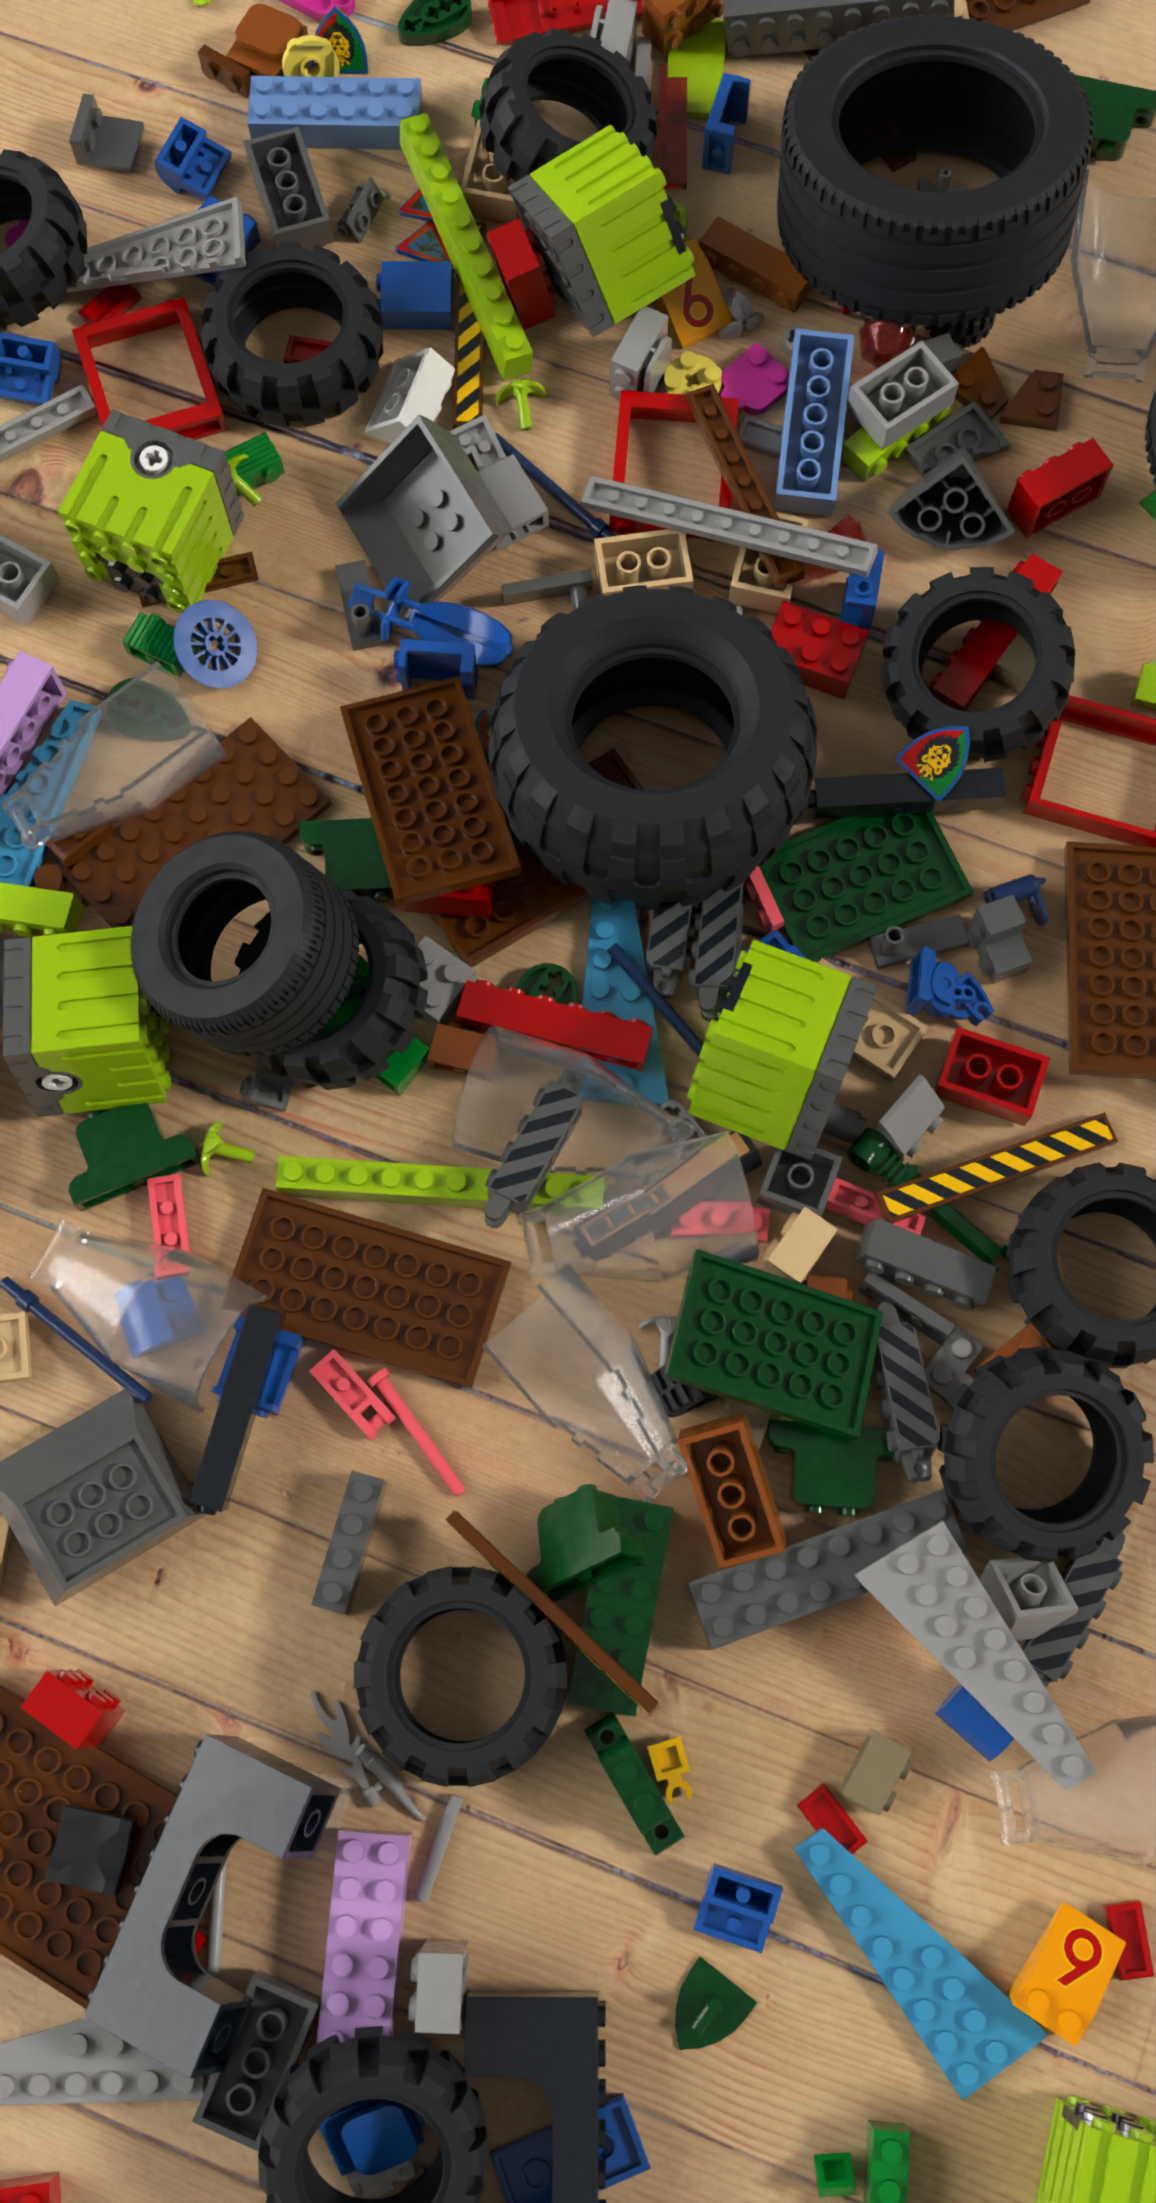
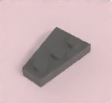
M973 401L907 446L903 454L918 472L924 475L962 446L966 448L972 459L976 460L1007 451L1011 443L978 404Z

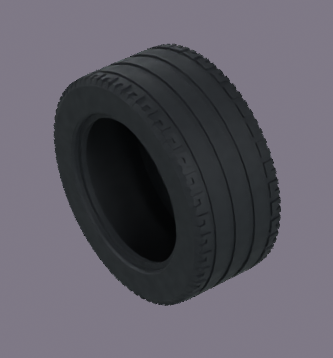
M931 14V16L918 15V17L905 16L903 19L897 17L893 18L892 21L883 20L879 24H869L866 28L860 27L856 32L851 31L845 37L837 38L835 43H829L826 49H821L818 52V56H813L810 59V63H806L803 71H800L797 75V79L794 80L792 88H790L783 115L777 216L779 235L782 238V245L785 247L787 256H790V262L792 265H795L798 273H802V278L805 281H810V286L818 288V292L821 295H827L830 301H837L839 306H846L851 312H860L861 316H871L877 321L882 319L886 323L897 322L898 325L903 326L905 323L911 324L913 327H917V325L943 327V324L955 326L956 323L967 324L971 320L976 322L980 321L983 317L990 318L995 313H1003L1006 308H1014L1016 303L1021 304L1025 301L1026 297L1033 296L1035 290L1039 291L1043 284L1050 280L1051 275L1055 274L1057 267L1060 266L1062 259H1064L1073 234L1090 157L1093 134V117H1091L1090 103L1088 98H1086L1085 90L1081 89L1082 84L1076 80V75L1073 72H1069L1070 68L1066 64H1062V60L1059 57H1054V53L1051 50H1045V46L1041 43H1035L1034 39L1026 38L1020 32L1015 33L1011 28H1002L1001 25L996 23L992 25L989 24V21L985 20L976 21V18L971 17L970 19H964L963 16H957L956 18L944 15L942 17L937 14ZM884 120H891L904 140H899L884 124ZM880 121V125L878 127H871L872 123ZM868 125L880 141H874L871 136H868L863 130L864 126ZM887 136H893L896 141L888 142L884 141ZM903 150H939L972 159L993 171L1000 179L985 186L950 193L922 192L886 182L868 172L861 165L879 156Z

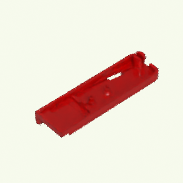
M488 0V8L498 46L508 43L512 45L520 38L535 31L542 37L549 29H567L569 33L592 29L596 6H603L604 18L609 0ZM629 0L637 2V19L642 18L643 0Z

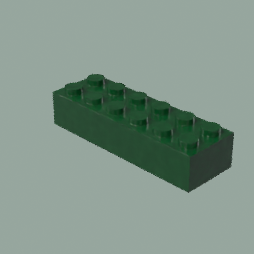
M616 1496L621 1527H626L628 1534L642 1538L646 1558L589 1585L581 1629L641 1685L674 1508ZM577 1648L567 1703L635 1717L637 1704Z

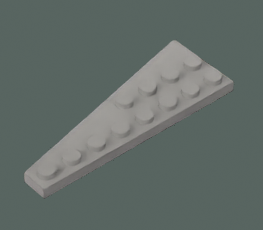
M236 196L88 247L87 254H84V269L77 283L69 284L66 292L245 267L241 202Z
M943 1521L938 1522L854 1574L856 1579L996 1719L1064 1790L1072 1789L1097 1773Z
M86 2018L0 2043V2106L201 2100L205 2092L206 2075L189 2079Z

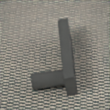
M365 560L335 565L353 651L381 646L382 641L377 617L370 615L369 609L365 604L358 603L352 608L348 607L355 582L370 587Z
M591 569L502 584L504 606L570 594L572 607L575 610L578 608L580 600L589 597L588 591H591L593 586Z
M960 914L903 929L898 926H891L885 933L874 936L868 941L877 970L912 961L923 946L929 947L937 955L967 947L969 944Z
M869 1272L858 1288V1292L878 1305L885 1301L893 1303L901 1320L908 1322L915 1329L941 1345L955 1327L953 1323L894 1286L893 1276L886 1273L875 1274Z

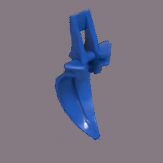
M395 576L386 587L385 592L355 582L348 607L352 608L358 603L365 604L369 609L370 615L383 620L381 621V640L383 642L389 640L393 625H397L413 631L420 640L475 644L479 667L499 666L504 663L506 658L512 657L515 645L512 642L511 632L501 622L488 614L457 603L435 601L422 604L408 599L407 595L411 582ZM376 596L390 601L386 613L372 609ZM402 605L412 608L408 621L398 618Z

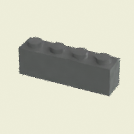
M879 1218L865 1225L854 1260L864 1264V1268L872 1273H886L893 1276L894 1281L899 1284L920 1287L924 1289L923 1292L928 1296L934 1298L944 1297L954 1301V1306L963 1310H972L986 1304L996 1266Z
M351 1471L311 1605L349 1615L388 1485L384 1479Z

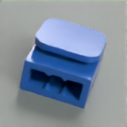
M368 2099L349 2104L337 2110L319 2128L341 2176L356 2170L363 2175H375L407 2162L415 2156L417 2145L424 2143L422 2126L426 2125L427 2121L419 2113L401 2103L385 2099Z

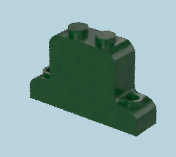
M1076 75V80L1082 84L1081 89H1084L1086 92V98L1089 100V107L1092 111L1093 134L1090 157L1100 160L1118 161L1124 154L1132 127L1148 128L1153 124L1156 116V91Z
M371 818L299 821L300 837L305 850L312 856H325V875L340 890H351L358 897L368 896L377 903H385L390 901V899H394Z
M148 1103L118 1106L106 1112L103 1110L95 1111L87 1115L86 1120L80 1122L76 1128V1136L88 1169L86 1172L74 1177L69 1185V1194L73 1205L82 1212L146 1186L147 1179L172 1175L200 1164V1155L193 1143L183 1135H175L165 1139L157 1116Z
M770 1419L767 1426L766 1439L768 1444L774 1449V1452L791 1454L790 1496L795 1504L804 1507V1513L825 1514V1508L838 1509V1515L858 1517L859 1511L869 1507L875 1498L876 1461H895L894 1451L890 1452L887 1446L886 1433L889 1431V1428L861 1426L859 1438L851 1440L797 1421Z
M593 1484L581 1485L577 1488V1491L567 1496L556 1498L554 1503L546 1506L539 1513L537 1527L541 1560L537 1566L529 1570L526 1577L555 1603L645 1559L644 1541L639 1536L628 1534L626 1527H621L618 1500L614 1494L597 1490V1486Z
M614 1712L585 1728L584 1732L596 1751L602 1766L654 1855H658L685 1838ZM604 1730H611L614 1733V1740L609 1744L601 1740L600 1736ZM658 1825H665L668 1828V1835L665 1838H658L655 1835V1828Z

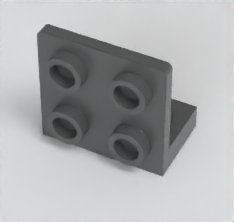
M83 93L69 142L78 165L132 172L145 127L142 121L103 116L101 109L97 106L95 96Z

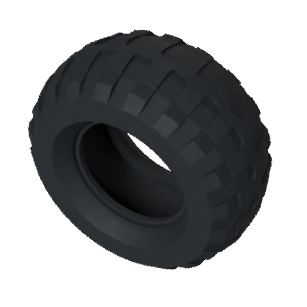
M646 585L623 587V592L608 596L598 593L580 600L578 608L569 614L559 612L549 618L541 626V631L537 635L536 640L526 641L518 651L505 678L502 689L500 688L495 700L490 719L489 761L495 796L500 808L502 807L503 812L508 817L510 828L518 840L535 860H541L545 868L551 872V875L566 886L578 885L585 888L590 898L608 904H613L616 899L634 901L635 909H659L660 902L678 900L682 907L694 905L705 901L710 892L718 889L727 892L743 883L757 866H763L770 860L789 837L793 824L802 816L807 806L815 773L817 758L816 717L809 696L807 697L805 685L791 654L786 648L777 646L776 641L772 637V631L756 617L744 618L737 612L735 604L717 596L708 599L693 594V589L680 586H669V589L665 590L647 589ZM663 706L689 713L708 725L723 743L726 754L710 772L688 785L663 791H643L624 787L604 778L585 761L579 752V748L587 735L608 717L630 708Z

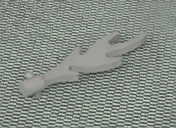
M312 1691L311 1696L315 1709L323 1723L332 1731V1737L330 1738L321 1732L317 1733V1737L331 1753L353 1763L351 1768L342 1767L341 1771L350 1775L359 1783L364 1790L362 1795L370 1809L382 1802L377 1792L383 1787L380 1782L370 1787L362 1761L355 1755L361 1745V1737L357 1735L354 1743L351 1745L348 1722L338 1701L334 1702L337 1719L332 1720L321 1707L317 1692Z

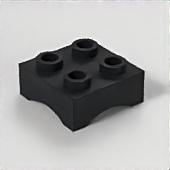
M75 1805L64 1806L55 1849L45 1880L82 1887L112 1896L119 1894L138 1820Z

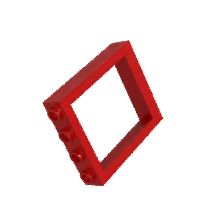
M185 297L168 300L162 304L141 308L131 313L113 316L107 320L85 324L79 328L72 329L102 427L110 414V409L91 349L181 323L206 403L145 421L194 440L228 431Z
M621 390L613 481L625 484L630 418L697 423L686 401V395ZM720 397L736 429L739 398ZM721 474L719 506L731 509L732 495ZM614 515L609 516V530L620 535L667 529ZM685 533L686 539L699 538L706 539L707 541L717 542L716 540L707 539Z
M1069 695V701L1058 721L1051 722L1047 729L1044 730V736L1037 741L1036 747L1041 748L1039 757H1033L1028 774L1033 775L1031 784L1026 783L1022 793L1021 801L1026 802L1023 814L1134 846L1156 847V824L1154 831L1040 799L1062 720L1156 746V719Z

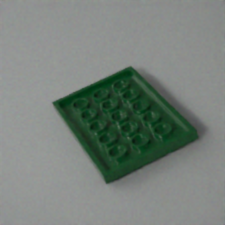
M933 813L843 817L784 842L770 860L763 866H759L784 919L783 930L791 946L794 944L806 959L816 963L820 962L822 958L827 959L867 942L870 938L885 933L891 926L902 927L970 898L974 893Z
M696 1249L692 1255L663 1378L851 1440H856L860 1436L883 1312Z

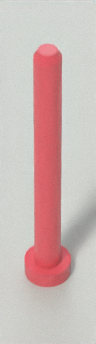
M387 1368L378 1371L367 1380L371 1388L378 1387L453 1495L458 1497L465 1492L464 1485L388 1380V1377L391 1375Z

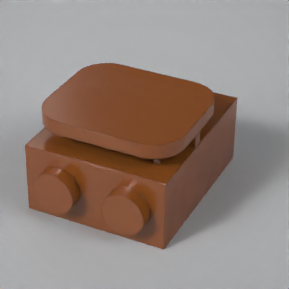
M255 4L248 9L235 31L236 41L226 57L249 70L250 76H284L282 58L287 49V43L293 38L308 35L307 26L300 23L292 15L265 4Z

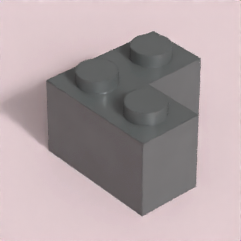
M1013 894L979 906L966 931L969 945L971 948H976L980 957L978 960L980 970L984 976L989 977L991 984L1026 972L1033 962L1020 935L1026 921Z

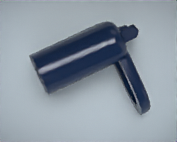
M1028 874L991 887L983 892L985 904L1012 894L1017 902L1027 899L1035 921L1039 926H1045L1048 923V912L1039 886L1043 885L1046 879L1044 877L1036 878L1034 875Z

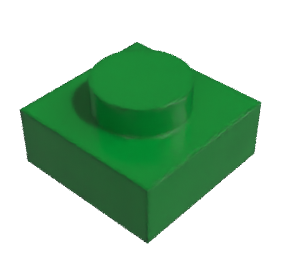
M850 2152L814 2154L818 2198L854 2196L855 2181Z

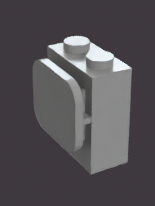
M609 0L604 18L603 6L597 5L590 36L601 40V46L608 51L614 53L617 50L632 63L637 35V2Z
M647 306L638 310L611 359L610 395L614 396L618 401H620L621 390L657 393L664 380L665 370L671 362L672 338L667 336L668 315Z
M514 454L507 458L497 459L491 466L477 471L513 528L494 547L496 552L549 526L548 509Z

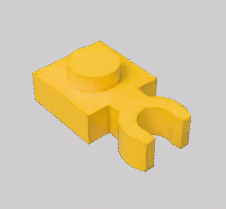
M678 1736L647 1746L657 1782L667 1779L668 1785L665 1790L667 1801L670 1804H674L672 1792L676 1787H682L685 1790L687 1799L692 1798V1789L686 1781L682 1780L681 1774L690 1772L681 1737Z

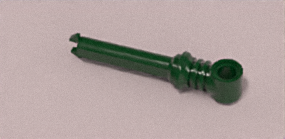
M866 1128L846 1152L847 1158L858 1169L866 1173L875 1171L874 1177L878 1178L881 1176L880 1182L883 1184L887 1181V1188L922 1177V1174L918 1171L919 1166L917 1164L911 1165L908 1162L904 1165L902 1163L904 1158L900 1157L897 1159V1152L891 1154V1143L883 1134L873 1128ZM946 1204L925 1212L981 1261L996 1266L992 1261L999 1253L1006 1258L1007 1245L1000 1247L952 1205ZM996 1266L995 1272H998L1000 1269Z

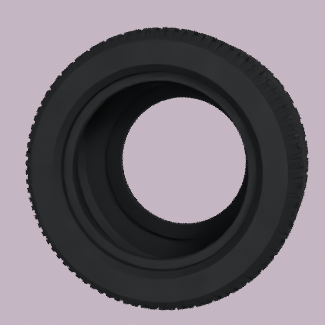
M248 831L222 832L208 836L184 848L172 860H169L154 877L153 881H151L140 901L132 926L130 945L133 972L140 990L150 1005L162 1017L220 1050L241 1056H265L277 1054L278 1052L281 1053L302 1044L303 1041L305 1042L308 1038L313 1037L314 1033H318V1030L322 1029L324 1024H327L328 1020L333 1018L332 1015L336 1014V1010L341 1007L340 1004L345 1000L344 997L348 995L347 992L353 983L352 979L355 977L354 972L357 970L356 965L359 958L357 922L353 910L340 888L330 878L283 842L264 834ZM267 900L271 911V930L267 944L259 958L240 975L225 981L212 982V955L217 940L224 928L245 908L257 902Z

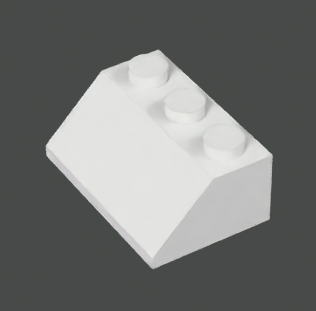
M431 347L396 359L364 433L370 437L392 443L418 415L425 416L434 422L441 411L442 400L452 385L451 379L455 368Z

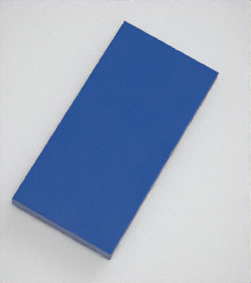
M624 2093L606 2100L605 2107H599V2118H606V2148H599V2159H606V2188L651 2169ZM553 2124L489 2152L507 2203L553 2202Z

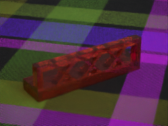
M659 63L658 168L662 171L667 182L663 189H687V77H668V63Z

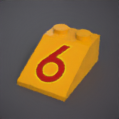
M695 238L684 242V244L690 248L694 256L695 262L691 266L696 276L653 301L659 312L669 316L668 327L681 349L718 334L721 328L733 322L709 261Z
M1063 1900L1008 1991L1012 2005L1076 2047L1097 2012L1126 1942Z

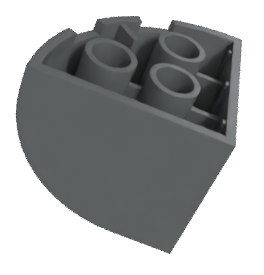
M964 446L914 482L890 505L887 511L894 522L909 535L932 544L934 547L943 549L982 548L995 544L1015 533L1013 523L1002 503Z

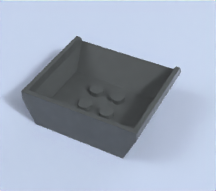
M418 415L335 503L384 585L387 587L394 576L409 581L411 586L407 598L422 604L439 601L513 529L455 435L421 415ZM402 605L400 611L405 620L408 621L412 608Z
M125 1389L0 1462V1509L54 1606L61 1604L206 1516V1514L196 1510L197 1505L189 1503L192 1489L142 1403Z

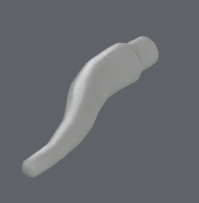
M362 1744L357 1749L355 1755L364 1762V1766L382 1781L394 1797L421 1822L425 1821V1815L411 1801L392 1766L377 1751H372L365 1744Z

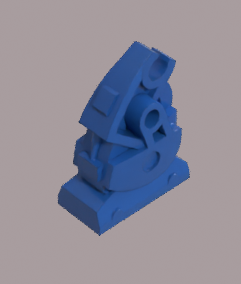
M923 946L912 959L905 1014L916 1015L923 1010L937 1018L968 1019L971 1024L978 1026L994 1012L986 993L968 972L962 976L956 971L955 966L945 961L937 962L935 951L926 946Z

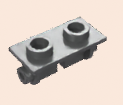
M369 177L366 183L357 186L356 192L349 203L351 209H346L342 218L337 223L338 232L341 235L353 234L358 243H361L384 200L372 177Z

